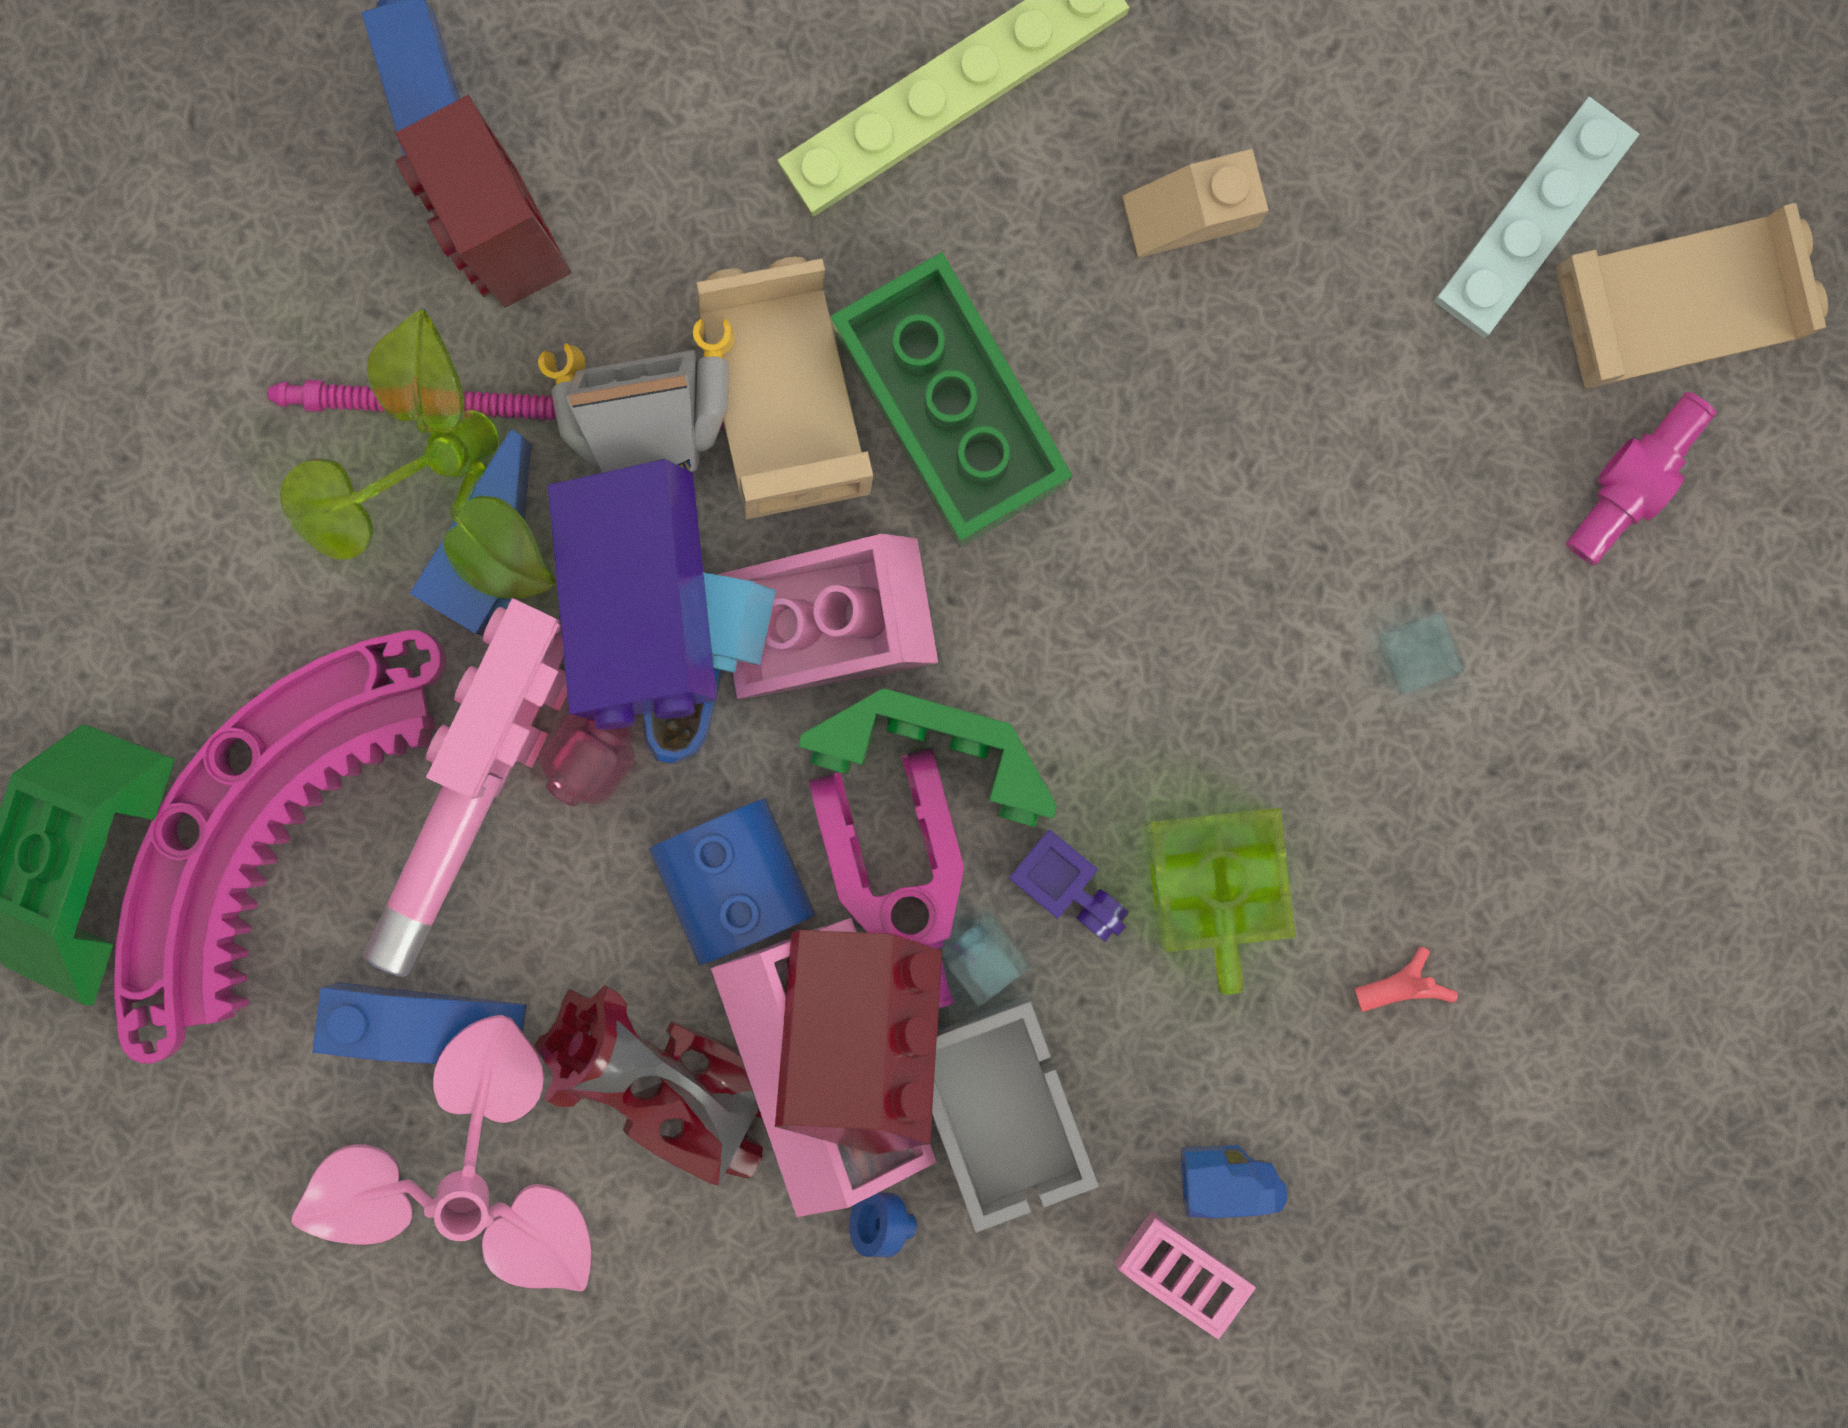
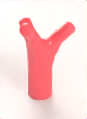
M1419 947L1411 962L1398 973L1389 978L1354 988L1361 1012L1411 999L1435 998L1454 1003L1458 998V994L1454 990L1437 985L1432 977H1421V970L1430 954L1429 950L1425 947Z

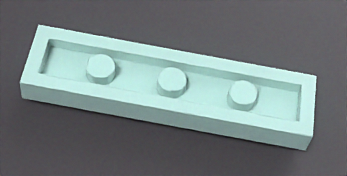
M1589 96L1450 278L1434 302L1483 339L1487 337L1639 136V133Z

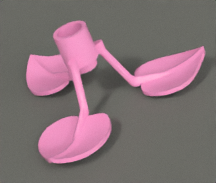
M503 1015L481 1019L461 1030L445 1046L436 1063L433 1088L438 1105L443 1110L453 1114L472 1113L462 1171L453 1172L443 1178L438 1185L436 1198L433 1199L413 1180L398 1181V1164L388 1152L367 1144H354L335 1150L320 1163L313 1173L291 1219L295 1227L325 1240L362 1245L381 1243L399 1235L410 1224L413 1209L408 1196L405 1194L409 1193L424 1207V1215L428 1218L434 1217V1223L438 1231L450 1240H470L479 1235L485 1228L482 1238L484 1261L493 1274L509 1284L525 1288H562L584 1291L590 1273L591 1244L587 1224L580 1208L569 1195L552 1186L534 1184L523 1188L515 1197L511 1207L503 1202H497L489 1207L488 1186L484 1179L475 1173L483 1116L499 1123L515 1121L534 1108L543 1089V1066L537 1051L513 1019Z

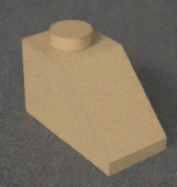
M1253 148L1190 164L1122 195L1137 258L1258 228L1269 211Z

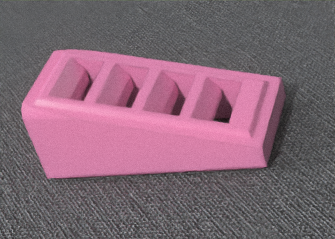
M1152 1210L1114 1261L1117 1270L1218 1340L1256 1289L1255 1285ZM1165 1240L1172 1246L1151 1273L1143 1266L1161 1241ZM1185 1254L1192 1260L1171 1288L1163 1280L1181 1255ZM1204 1267L1212 1274L1192 1302L1183 1297V1294ZM1224 1281L1233 1289L1211 1317L1202 1309Z

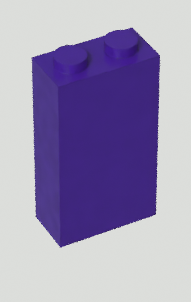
M667 459L549 484L548 496L569 714L595 721V728L609 730L633 726L635 724V715L655 712L656 718H680L694 714V704L716 701V685L693 473Z

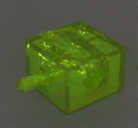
M1261 807L1143 821L1158 947L1165 952L1213 947L1218 992L1222 995L1241 993L1244 985L1239 944L1296 938L1281 807Z

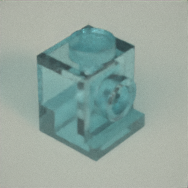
M989 912L941 949L948 968L979 1007L1030 968L1027 960Z

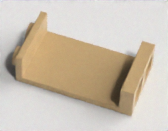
M1797 204L1784 205L1767 217L1598 256L1597 250L1571 255L1558 265L1556 273L1585 389L1802 339L1826 328L1824 318L1828 312L1827 294L1822 283L1818 280L1815 281L1809 257L1813 250V237L1806 220L1800 219Z
M787 257L772 263L769 269L744 273L743 270L737 268L724 269L712 273L705 281L696 282L699 317L705 321V343L717 344L722 340L725 332L723 326L724 318L727 319L735 332L733 347L723 355V359L729 362L728 408L723 423L745 520L870 495L874 475L868 451L861 452L823 290L825 278L823 259L806 261L803 257Z

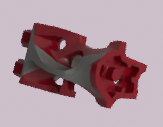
M604 985L592 998L568 989L561 1003L556 1021L545 1035H541L534 1046L553 1073L552 1082L544 1099L558 1107H574L581 1099H589L614 1107L627 1117L623 1131L628 1137L656 1156L709 1184L719 1186L725 1173L748 1179L752 1178L763 1158V1147L755 1139L745 1136L755 1116L763 1118L739 1049L709 1035L671 1021L666 1030L670 1038L665 1051L636 1034L627 1014V1003L615 989ZM694 1050L705 1055L708 1059V1067L691 1072L683 1065L681 1058L685 1052ZM643 1076L660 1077L662 1083L635 1094L631 1092L633 1082ZM667 1119H679L682 1122L681 1132L674 1137L660 1134V1124Z

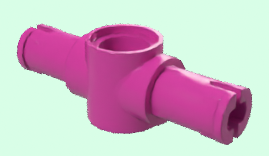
M1685 392L1651 435L1644 433L1639 441L1634 437L1629 439L1616 452L1598 476L1597 482L1602 485L1596 494L1599 501L1565 545L1584 561L1595 566L1631 523L1637 525L1642 518L1649 521L1655 517L1672 499L1684 482L1685 476L1679 472L1686 463L1683 457L1717 414V411L1698 395L1692 392Z

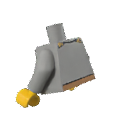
M724 318V337L717 344H707L704 341L705 321L699 319L693 328L694 340L704 351L703 358L699 360L696 358L695 351L691 350L585 369L586 361L582 351L576 346L565 343L564 351L567 354V364L563 370L558 371L554 354L546 350L543 351L538 358V366L544 375L555 379L556 385L551 389V395L561 439L591 467L600 468L602 473L667 459L690 472L697 470L701 453L715 444L728 408L729 362L723 359V355L729 352L734 345V329L727 319Z

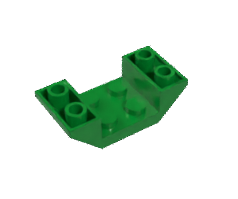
M883 688L801 734L798 747L812 751L809 764L849 774L852 762L865 766L879 717L889 720L886 729L888 733L924 742L927 731L951 737L948 750L985 760L988 757L989 749L1000 751L987 796L988 801L999 803L996 816L1036 827L1039 815L1054 819L1057 805L1013 726L1009 723Z
M82 724L11 774L0 807V962L2 966L82 1005H94L114 944L78 928L77 925L85 907L87 895L102 850L106 844L114 814L120 813L155 820L175 758L96 727Z

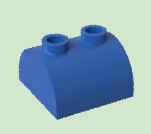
M766 798L731 811L649 848V852L699 966L752 945L816 915Z

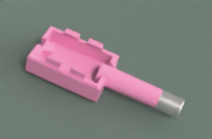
M514 598L511 599L507 610L498 607L492 615L483 635V642L489 644L479 668L470 666L467 669L456 690L454 701L460 703L461 706L450 728L442 725L430 743L426 760L433 764L426 778L441 784L442 787L362 954L364 960L369 964L399 977L409 975L494 798L499 796L515 762L518 761L533 768L548 736V733L532 726L540 708L544 703L560 711L568 694L566 673L560 669L564 660L561 621Z

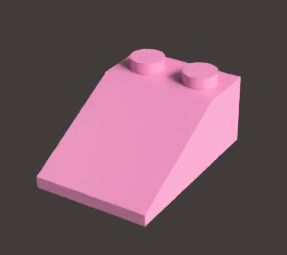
M878 534L717 574L752 581L776 590L761 665L738 661L736 672L733 673L737 699L882 676L938 663L917 538Z

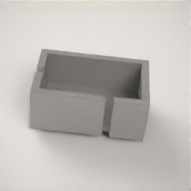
M1028 995L937 1028L932 1115L976 1233L1031 1213L1024 1189L1034 1185L1037 1186L1043 1207L1099 1187L1052 1061L1042 1065L1038 1062L1050 1058L1051 1055Z

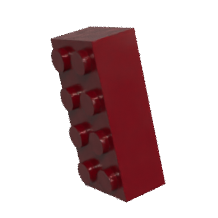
M469 94L395 133L405 152V155L395 160L414 196L420 197L429 213L433 212L434 217L427 220L433 235L447 257L451 256L458 270L464 271L470 283L476 285L483 297L493 293L500 303L507 308L572 273L514 162Z

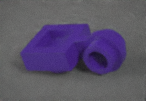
M1050 829L1008 878L1057 920L1073 900L1076 901L1083 908L1076 919L1104 942L1113 933L1119 936L1126 928L1122 921L1129 914L1128 910L1102 889H1099L1093 897L1083 890L1099 869Z

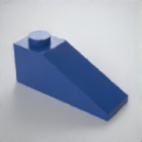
M510 429L410 592L414 597L480 636L484 635L485 629L498 607L507 610L512 598L519 601L517 597L513 596V593L520 582L532 444L512 429Z
M336 982L320 988L312 1053L379 1061L436 1064L440 1054L452 1038L470 1024L481 1019L503 1015L512 1018L523 1033L526 1004Z

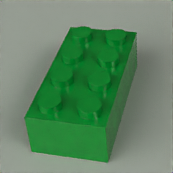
M943 252L830 316L833 332L959 548L1069 485L1073 477L1070 469Z

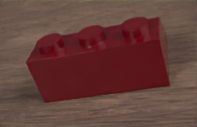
M798 930L791 933L775 1127L876 1155L930 1144L942 950L895 934Z

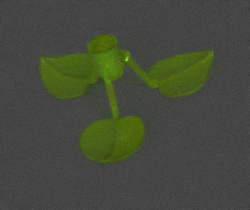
M417 310L375 344L367 361V373L375 396L392 417L400 421L416 420L417 429L421 433H432L428 438L425 453L355 492L346 470L336 461L325 458L305 460L295 466L283 480L280 490V502L283 512L291 520L294 530L314 549L333 559H352L359 556L369 547L373 537L371 518L360 504L361 502L374 497L428 465L433 471L442 476L459 477L465 474L466 476L450 509V515L458 525L446 533L443 541L444 550L450 564L467 584L493 597L520 599L543 593L554 586L557 581L546 568L536 539L522 516L509 503L497 497L477 496L468 501L477 479L486 470V467L481 462L497 450L499 443L498 433L492 421L483 413L475 410L464 411L463 390L450 354L426 310Z

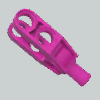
M928 748L901 755L933 879L928 884L902 887L884 896H876L872 893L840 772L809 780L815 811L841 904L867 933L895 934L936 949L945 946L944 940L950 939L964 865L933 749ZM913 896L921 899L929 910L927 925L917 933L902 932L895 926L892 920L894 905L904 897ZM943 961L941 963L939 1008L955 1003L954 997L951 995Z

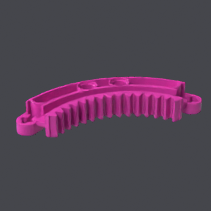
M405 630L358 642L320 657L281 678L241 707L206 741L177 777L159 807L155 820L151 821L135 858L122 902L115 946L114 999L119 1042L122 1050L130 1059L139 1063L153 1064L169 1058L182 1047L186 1037L187 1026L204 1023L210 1024L235 1017L234 1013L249 1005L248 998L232 994V987L247 981V974L231 968L232 961L248 956L247 949L234 943V936L250 933L252 929L251 925L238 917L239 912L257 909L258 902L246 893V889L265 886L267 881L256 869V866L276 863L278 858L269 848L268 844L288 843L291 837L283 824H303L306 818L300 805L304 807L320 806L323 800L319 789H340L342 785L339 774L352 777L361 775V761L368 765H379L384 762L383 750L387 755H404L407 750V742L411 748H428L430 746L432 731L436 729L434 718L429 717L423 688L433 685L440 679L446 667V653L442 644L434 636L418 630ZM415 642L419 650L428 651L431 655L430 662L421 665V675L418 677H414L411 669L401 667L390 669L386 658L392 659L408 655L409 644ZM379 649H384L383 654L379 651ZM389 677H390L395 683H392V684L387 685V683H388V681H389ZM242 739L251 748L252 762L245 772L238 774L230 766L228 757L233 744ZM186 814H190L196 819L200 830L198 841L191 848L184 846L177 836L178 823ZM164 993V1003L149 1006L153 1024L155 1026L164 1025L167 1031V1036L157 1041V1050H154L151 1041H141L138 1035L139 1029L146 1027L149 1023L147 1006L133 1009L132 1003Z

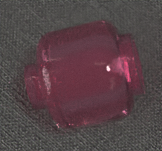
M569 714L549 740L539 758L541 769L549 779L546 783L548 791L555 798L570 806H577L580 802L592 805L607 802L631 770L635 761V752L630 744L633 738L631 732L627 728L597 729L595 728V721Z

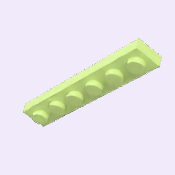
M1024 0L777 160L778 165L811 216L814 217L1126 16L1129 6L1125 0Z

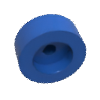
M878 1192L853 1205L850 1214L849 1231L855 1250L865 1257L890 1258L895 1256L902 1249L905 1240L911 1239L917 1230L915 1216L907 1213L904 1202L895 1193Z

